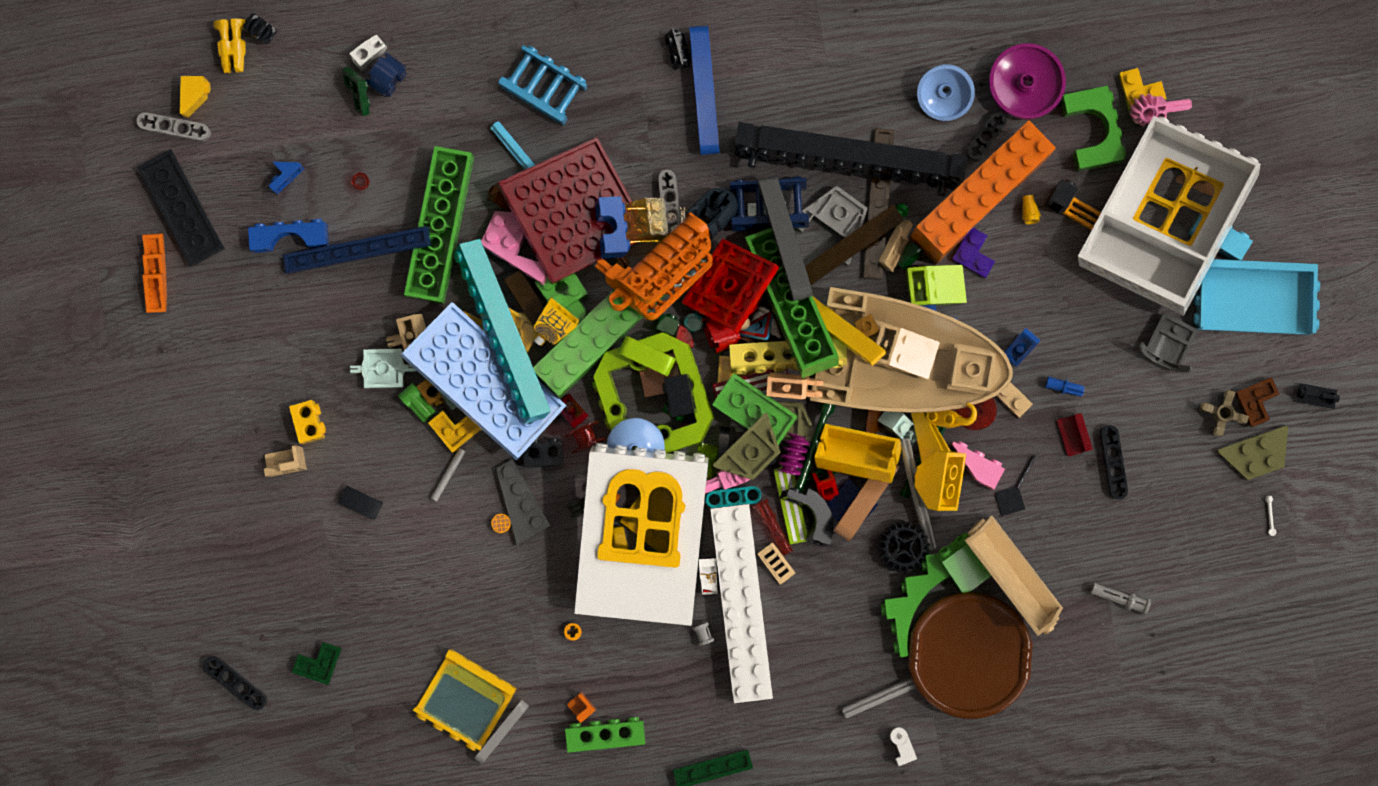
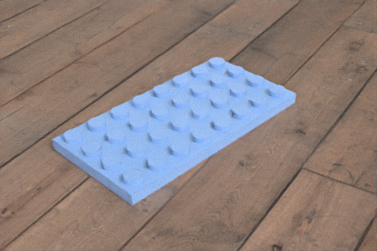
M452 302L400 356L517 460L566 405L539 381L551 412L544 419L524 424L523 419L519 417L517 404L511 397L510 387L504 380V372L497 363L495 350L490 346L488 334Z

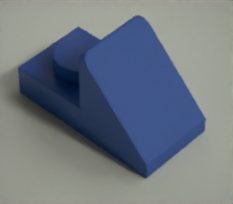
M273 162L282 174L274 176L270 181L269 187L278 195L305 168L299 162Z
M1025 328L1004 353L1009 361L1017 367L1036 347L1040 339Z

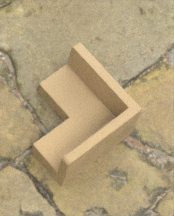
M293 445L290 450L265 454L267 468L264 469L266 477L307 470L303 447Z

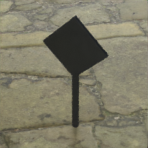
M1035 455L1030 459L1016 487L995 492L1002 516L1025 510L1019 488L1036 458Z

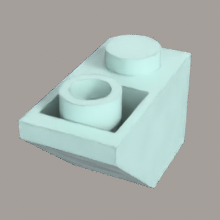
M884 412L878 419V422L900 440L910 439L911 447L917 441L914 423L903 413Z

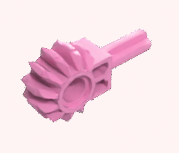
M1149 93L1146 96L1141 94L1139 99L1134 98V104H1130L1131 110L1129 114L1135 123L1144 127L1146 124L1149 125L1153 116L1167 118V113L1189 110L1192 108V103L1190 99L1166 102L1162 96L1155 97Z
M721 470L716 472V477L706 481L705 494L720 487L726 490L745 483L750 479Z

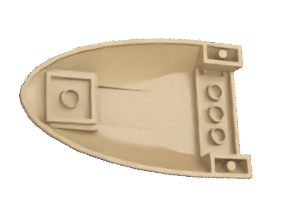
M830 287L827 307L852 326H854L855 321L872 314L879 330L882 323L938 341L940 344L929 379L878 364L871 366L846 347L847 365H843L841 368L832 367L816 373L815 379L823 380V385H813L812 390L821 391L822 397H810V401L884 412H939L962 409L967 407L966 403L975 405L985 402L1000 394L1010 383L1013 371L1008 357L993 341L975 328L940 312L906 301ZM878 336L872 338L871 340L876 343Z

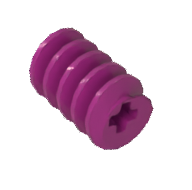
M787 432L792 438L785 440L789 447H783L787 454L780 455L785 461L778 462L782 469L777 470L792 475H800L801 472L796 468L803 467L799 460H805L801 453L807 452V449L803 446L809 445L810 442L804 436Z

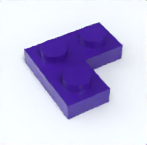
M972 228L963 239L952 261L985 279L995 261L979 253L988 235Z

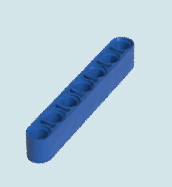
M708 25L689 27L700 154H720Z

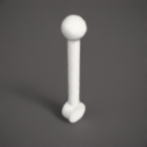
M1268 495L1265 498V501L1268 504V515L1270 525L1268 534L1270 536L1276 535V530L1273 526V515L1271 505L1273 498L1272 496Z

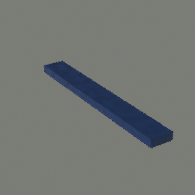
M424 226L283 254L285 273L291 274L431 246L429 227Z

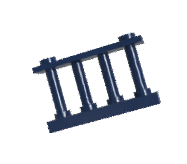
M795 176L791 179H778L781 190H793L795 213L789 214L793 228H809V214L802 212L801 189H806V178ZM738 179L730 182V191L736 193L738 203L737 216L732 217V232L771 228L768 217L764 214V203L759 190L758 180L745 181ZM744 192H755V216L745 215Z

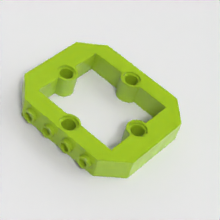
M664 332L639 340V342L665 354L674 351L681 375L689 374L690 380L693 383L692 389L697 413L694 414L697 423L673 430L668 425L657 426L660 431L666 429L669 433L668 438L664 440V450L669 454L703 442L714 416L690 345ZM620 347L605 352L593 376L595 381L592 382L595 392H599L601 398L598 400L599 406L602 411H605L607 417L604 418L605 424L611 431L618 423L626 420L627 407L620 401L611 372L629 366L637 371H645L649 368L644 365L638 367L636 361L619 354ZM615 405L620 407V413L617 416L612 413V408Z

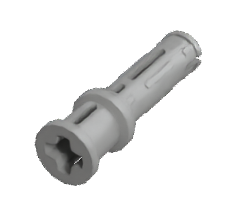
M1096 583L1093 584L1090 592L1091 595L1093 594L1124 605L1127 610L1133 609L1142 612L1144 616L1147 615L1151 605V599L1145 600L1136 597L1134 593L1128 595Z

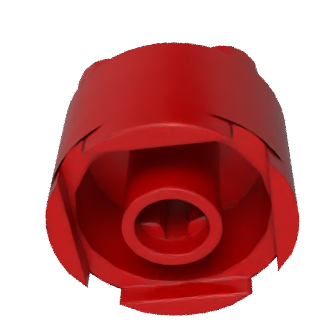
M708 317L701 319L702 323H706V327L703 328L710 347L716 348L714 350L715 354L729 349L732 344H738V340L741 339L739 332L737 333Z

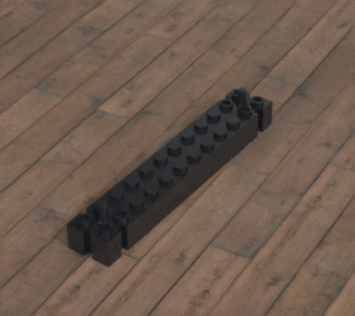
M738 122L735 140V155L741 159H749L748 167L755 168L756 160L760 162H768L770 160L776 161L780 165L790 163L795 164L799 168L810 166L820 171L830 169L835 173L850 172L854 176L870 175L874 179H881L883 177L889 178L893 182L903 180L913 185L923 183L933 188L939 185V196H945L946 189L955 190L963 183L968 156L958 154L947 155L944 152L763 125L759 127L743 122Z

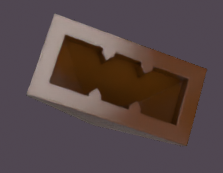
M867 410L864 432L876 434L884 428L878 422L882 415L881 411Z

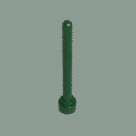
M821 403L819 406V413L821 415L795 487L800 491L803 490L826 421L834 413L836 406L832 404Z

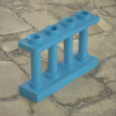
M522 45L521 51L525 54L511 77L507 79L503 76L498 82L499 86L564 126L567 121L565 110L579 88L584 91L587 90L586 80L579 75L574 77L569 73L570 70L562 65L558 67L553 64L554 61L546 55L544 57L537 54L538 51L532 46L528 45L526 47ZM532 58L541 65L527 87L522 89L517 86V80ZM548 68L557 75L543 97L538 99L533 96V90ZM565 78L573 83L560 105L553 108L549 105V100L562 79Z

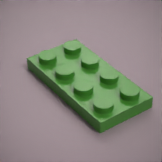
M733 373L712 404V406L746 429H749L766 412L778 445L798 417L735 373Z

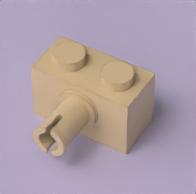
M413 314L396 319L400 334L388 336L386 342H394L387 343L389 348L403 345L405 350L426 329L423 314Z

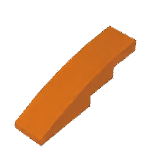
M163 233L143 234V284L146 312H166L167 288Z

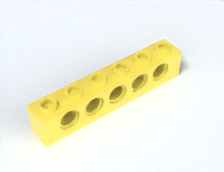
M831 338L839 356V364L833 368H841L843 365H847L846 346L837 339ZM786 341L730 345L731 373L742 375L751 371L764 373L766 370H774L775 372H783L785 369L799 370L794 358L787 360L783 357L786 354H791ZM767 355H771L774 357V359L771 361H767L764 359V357ZM749 356L755 358L752 362L745 361Z

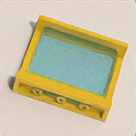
M450 649L431 684L413 711L417 713L416 716L423 721L428 719L433 722L432 726L440 731L445 729L450 732L449 736L457 741L460 739L465 741L466 746L471 750H481L517 688Z

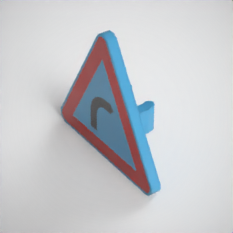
M769 311L752 321L747 329L740 330V336L767 340L773 320V311Z

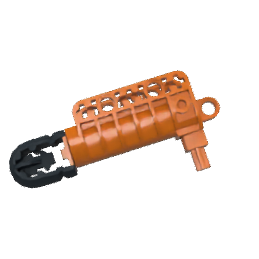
M715 188L705 193L694 203V207H690L685 212V220L632 269L629 266L624 269L618 263L611 266L605 260L599 259L595 268L605 275L606 283L615 289L609 297L611 308L615 311H622L629 305L644 318L655 320L707 272L713 264L712 255L709 253L711 240L732 221V217H735L737 213L738 203L732 192L724 188ZM703 214L711 221L708 225L700 219ZM701 259H702V260L707 259V263H706V262H702V263H701L700 260H701ZM691 269L696 271L693 276L686 275ZM681 283V288L674 287L675 284L679 285ZM664 294L670 296L667 301H661L660 298ZM616 298H621L623 303L617 305L613 301ZM648 309H655V313H648Z

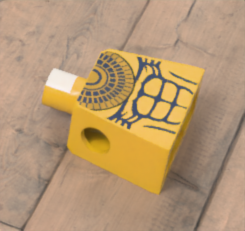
M551 297L533 327L538 332L533 339L540 346L547 340L552 344H556L577 327L579 319Z

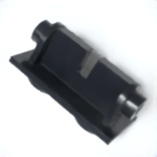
M672 28L665 34V43L670 51V61L675 70L679 69L682 65L684 68L689 67L691 59L688 49L681 50V47L686 46L684 33L681 32V29L674 30Z
M1299 383L1296 402L1335 409V403L1339 402L1340 395H1337L1338 390Z

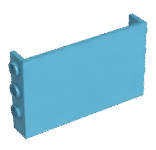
M1214 259L1197 290V294L1194 296V305L1197 306V313L1194 314L1193 323L1196 325V329L1300 335L1315 334L1316 330L1319 329L1317 311L1320 308V302L1317 300V292L1320 290L1318 264Z

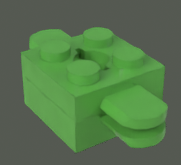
M576 274L552 285L548 278L544 285H541L537 280L535 281L547 302L552 297L578 318V323L587 316L586 309L581 301L589 296Z

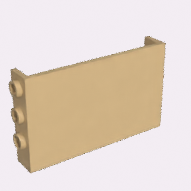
M991 515L986 520L981 519L967 533L969 536L965 540L1034 632L1038 636L1042 633L1048 634L1054 629V626L1057 624L1056 621L1060 619L1058 616L1063 607L995 518Z

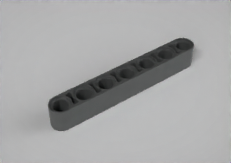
M774 175L759 179V190L792 299L797 301L812 297L811 285L778 177Z

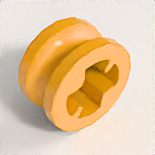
M570 623L564 629L565 637L573 641L580 638L582 633L581 627L576 623ZM571 626H575V629H578L575 637H570L571 634L568 635L567 633L568 630H571Z

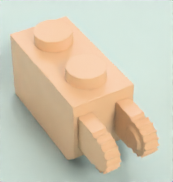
M771 372L767 379L766 396L792 399L822 397L821 391L808 390V385L821 386L823 385V380L809 378V376L802 378L801 375Z

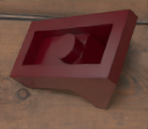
M570 394L561 400L566 407L560 413L573 428H576L588 417V414Z

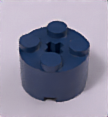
M386 52L384 54L385 59L383 57L379 58L369 72V75H371L370 80L366 78V82L369 87L383 97L386 95L391 97L396 90L395 84L398 81L402 82L407 73L406 66Z

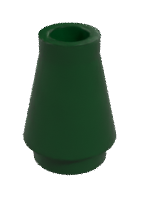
M910 242L908 245L906 244L897 265L906 271L908 267L922 256L923 250L913 242Z

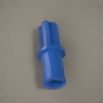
M1048 376L1045 388L1060 391L1061 394L1068 393L1079 397L1083 396L1085 390L1082 385L1068 382L1067 379L1063 381Z

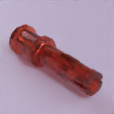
M767 498L754 505L753 509L757 510L762 519L761 523L763 525L766 524L782 555L785 556L792 552L793 549L776 520L777 514L773 513ZM776 531L778 532L782 541H780L779 537L776 534Z

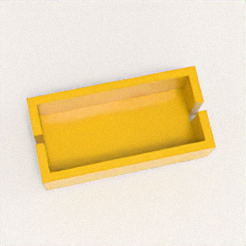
M825 424L820 438L821 442L818 444L814 457L817 468L892 484L896 465L902 451L900 439Z

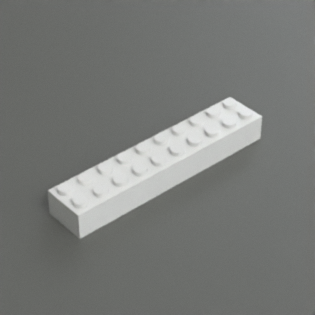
M749 504L711 509L733 700L734 703L773 699Z

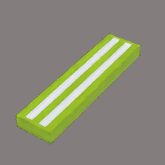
M773 469L779 497L782 491L796 487L795 475ZM780 499L789 543L795 544L806 541L807 529L802 508Z

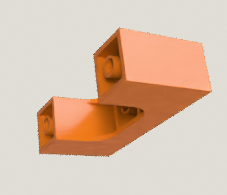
M1028 120L922 220L909 238L936 265L1012 190L1019 187L1048 159L1056 147Z

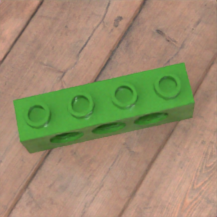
M629 717L625 722H620V719H610L606 724H600V721H591L587 726H581V723H572L565 729L567 753L646 744L644 721L639 720V717ZM620 728H629L630 735L622 737L619 733ZM602 729L610 731L611 737L609 739H603L600 736ZM583 731L590 732V741L582 740L581 733Z

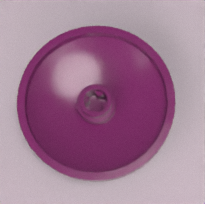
M1031 43L1018 44L1006 49L996 59L989 74V90L996 105L1009 116L1022 120L1037 119L1050 113L1062 99L1066 86L1065 71L1057 56L1047 48Z

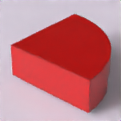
M679 325L676 339L693 348L694 341L691 333L685 327Z

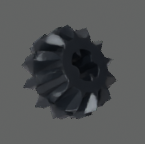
M253 13L247 17L243 25L247 32L264 44H269L277 32L275 27Z

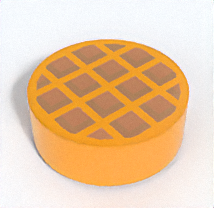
M505 514L495 515L491 522L493 530L498 533L507 532L511 527L510 518Z

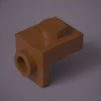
M497 183L492 185L488 190L486 199L495 203L506 212H511Z

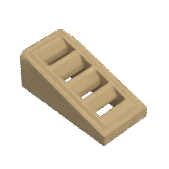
M773 542L757 554L780 585L795 574ZM774 550L775 553L771 555L769 558L766 559L764 557L770 551ZM776 556L780 558L774 564H769V562L773 560ZM783 562L784 566L775 572L773 568ZM787 568L789 572L780 578L778 574Z

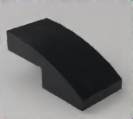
M347 485L338 503L374 520L383 505V502Z

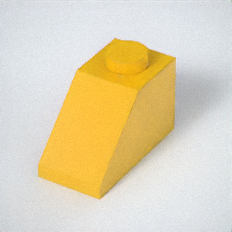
M181 76L180 114L184 118H189L208 99L211 86L204 76Z

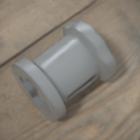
M708 622L692 628L696 632L699 646L715 641L714 637L710 634Z

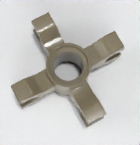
M1224 391L1220 406H1213L1205 402L1200 404L1199 411L1212 414L1216 420L1212 432L1214 436H1223L1227 421L1232 420L1240 424H1246L1249 416L1236 413L1231 406L1235 396L1234 391ZM1222 408L1227 411L1226 418H1222L1220 415Z

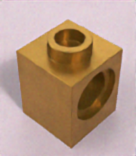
M872 314L854 322L855 328L868 338L872 339L879 335L880 330Z
M426 379L417 385V388L430 406L435 405L437 407L445 400L439 391L437 396H429V390L435 386Z

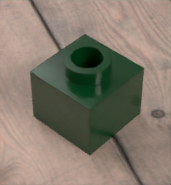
M668 313L666 316L661 315L656 331L675 337L680 322L677 321V317Z

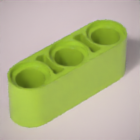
M625 336L618 351L619 354L666 376L669 375L676 358L629 336Z

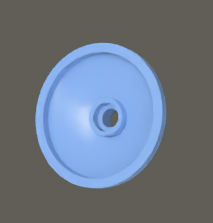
M950 64L938 65L928 70L922 76L917 89V98L922 110L930 117L941 121H950L963 116L970 109L975 96L974 84L968 73L960 67ZM943 87H949L950 90L945 92Z
M630 418L618 423L610 432L607 440L609 448L621 445L627 446V450L631 451L632 446H637L639 449L646 448V452H654L655 449H665L664 438L660 430L653 423L642 418Z

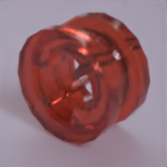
M359 172L352 177V184L357 190L362 191L368 188L370 180L365 173ZM357 178L366 179L365 185L360 186V184H356Z

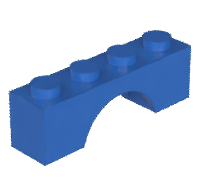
M312 219L311 223H303V221L298 220L284 225V222H275L273 226L254 224V227L248 228L249 249L253 253L273 252L276 243L288 235H296L303 238L310 249L329 246L328 224L324 221L322 222V219Z

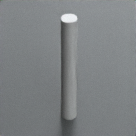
M461 448L458 449L430 497L431 499L438 501L466 451Z

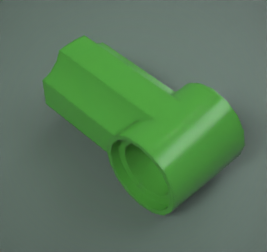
M413 383L398 395L404 404L411 408L423 422L432 417L436 412Z

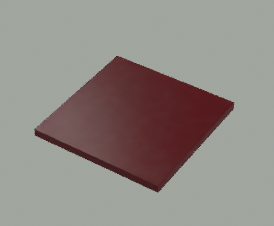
M597 137L497 183L551 285L596 264L599 259H606L601 258L599 240L603 234H612L613 228L608 222H597L595 202L599 197H621L622 203L625 204V214L623 215L624 221H627L628 225L626 239H629L630 247L651 237Z

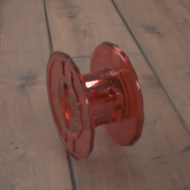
M993 398L974 405L975 408L979 404L982 405L979 409L981 414H977L974 423L964 426L965 428L981 430L994 422L997 415V406ZM969 407L957 409V413L963 418H969L971 416V409Z
M599 421L582 426L564 436L565 438L571 436L576 438L579 448L572 451V454L588 449L607 439L606 437L600 439L595 437L592 427L599 424Z

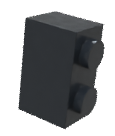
M684 374L664 379L665 383L662 384L664 395H668L669 402L666 403L668 414H672V417H680L697 413L690 375Z

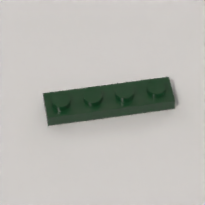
M746 749L673 769L677 786H692L753 769L749 751Z

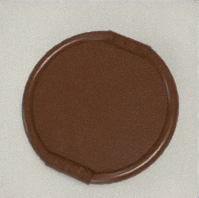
M955 593L933 603L916 621L912 631H910L908 669L918 692L937 710L956 718H985L1005 710L1024 691L1031 677L1033 642L1023 620L1005 602L984 593Z

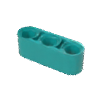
M755 486L711 491L706 496V503L712 509L756 504L761 499V491ZM750 490H755L758 493V498L754 501L749 500L747 497V493ZM731 492L739 495V500L736 503H731L728 500V495ZM713 494L718 495L720 498V502L717 505L709 503V497Z

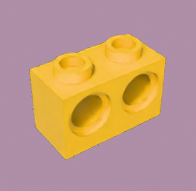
M309 400L289 406L300 444L325 438L326 428L324 422H320L319 415L321 410L318 403L315 404V401ZM308 407L311 413L307 418H304L302 411ZM310 426H314L316 429L313 436H309L307 433Z

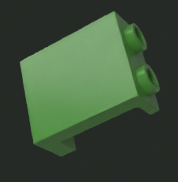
M967 533L956 537L955 541L943 547L935 555L953 579L956 588L962 593L971 592L992 576L965 540L969 536Z

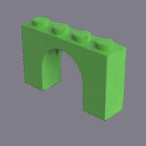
M1108 86L1065 94L1060 100L1064 117L1090 113L1102 120L1106 130L1104 141L1101 144L1075 150L1073 159L1076 172L1114 165L1125 160L1126 149L1124 145H1121L1122 132L1120 127H1117L1116 120H1118L1116 109H1113V93L1109 91Z

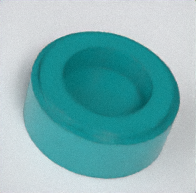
M697 313L688 314L684 320L685 328L693 333L700 331L703 327L702 317Z

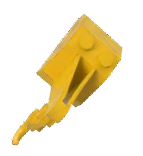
M966 403V406L971 409V416L969 418H963L952 410L911 413L922 461L917 466V471L914 475V486L928 509L936 511L958 510L966 453L951 451L936 426L955 428L973 424L977 417V410L970 403Z

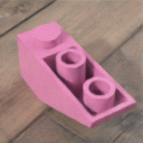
M957 441V443L952 442L950 446L955 452L966 453L965 468L974 481L994 490L1005 470L1001 467L1002 463L991 459V461L984 458L985 454L978 450L972 452L967 449L968 445L961 441Z

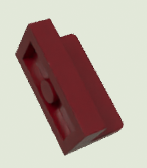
M1082 413L1057 420L1068 457L1093 450Z

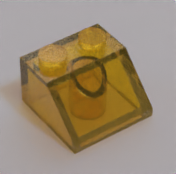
M664 197L644 198L625 204V214L623 215L624 221H627L628 225L626 239H629V242L662 241L666 238L669 231Z

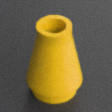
M1033 195L1022 197V220L1026 225L1038 223L1041 214Z

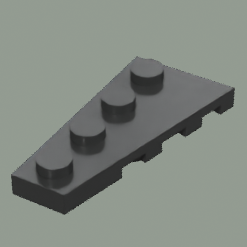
M512 459L496 468L516 544L519 545L551 525L514 460Z

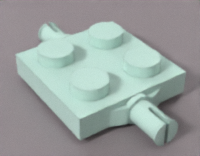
M403 349L364 350L362 365H350V369H356L350 370V373H362L364 388H402L405 372H416V369L411 368L410 364L404 363L403 358L400 356Z

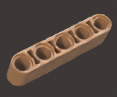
M896 465L895 474H896V472L898 471V469H899V467H900V466H898V465ZM867 479L833 531L850 542L889 483Z

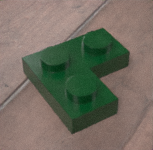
M349 66L342 68L344 85L353 94L355 110L362 116L369 115L370 100L366 93V90H368L366 80L361 78Z
M323 642L317 660L298 654L292 673L330 685L342 648Z

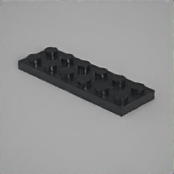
M170 149L137 167L191 267L225 249L173 150Z

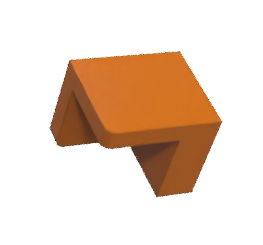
M582 692L567 704L580 723L596 711V708Z

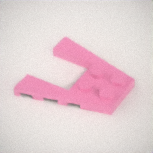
M495 211L481 241L484 249L498 258H502L514 268H518L525 275L534 278L541 285H544L547 276L540 263L518 256L525 235L513 213Z

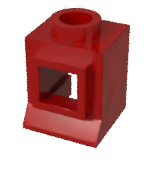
M827 470L830 478L819 481L816 473H813L816 491L824 500H832L834 496L839 495L836 479L831 470Z

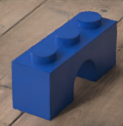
M599 197L595 202L597 222H608L613 228L612 234H603L599 240L601 258L624 257L630 250L629 239H626L628 225L627 221H624L623 215L625 214V204L622 203L621 197Z

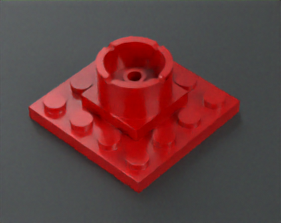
M722 238L712 254L713 264L711 268L692 285L682 304L738 333L749 315L758 308L763 299L764 291L779 267L775 263Z

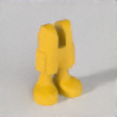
M222 19L213 22V27L218 30L221 38L217 42L223 73L232 72L231 60H234L236 73L243 72L246 42L241 39V32L244 29L245 19H230V22L229 20ZM230 26H231V30H232V40H231V41H229V34H228V33H229Z

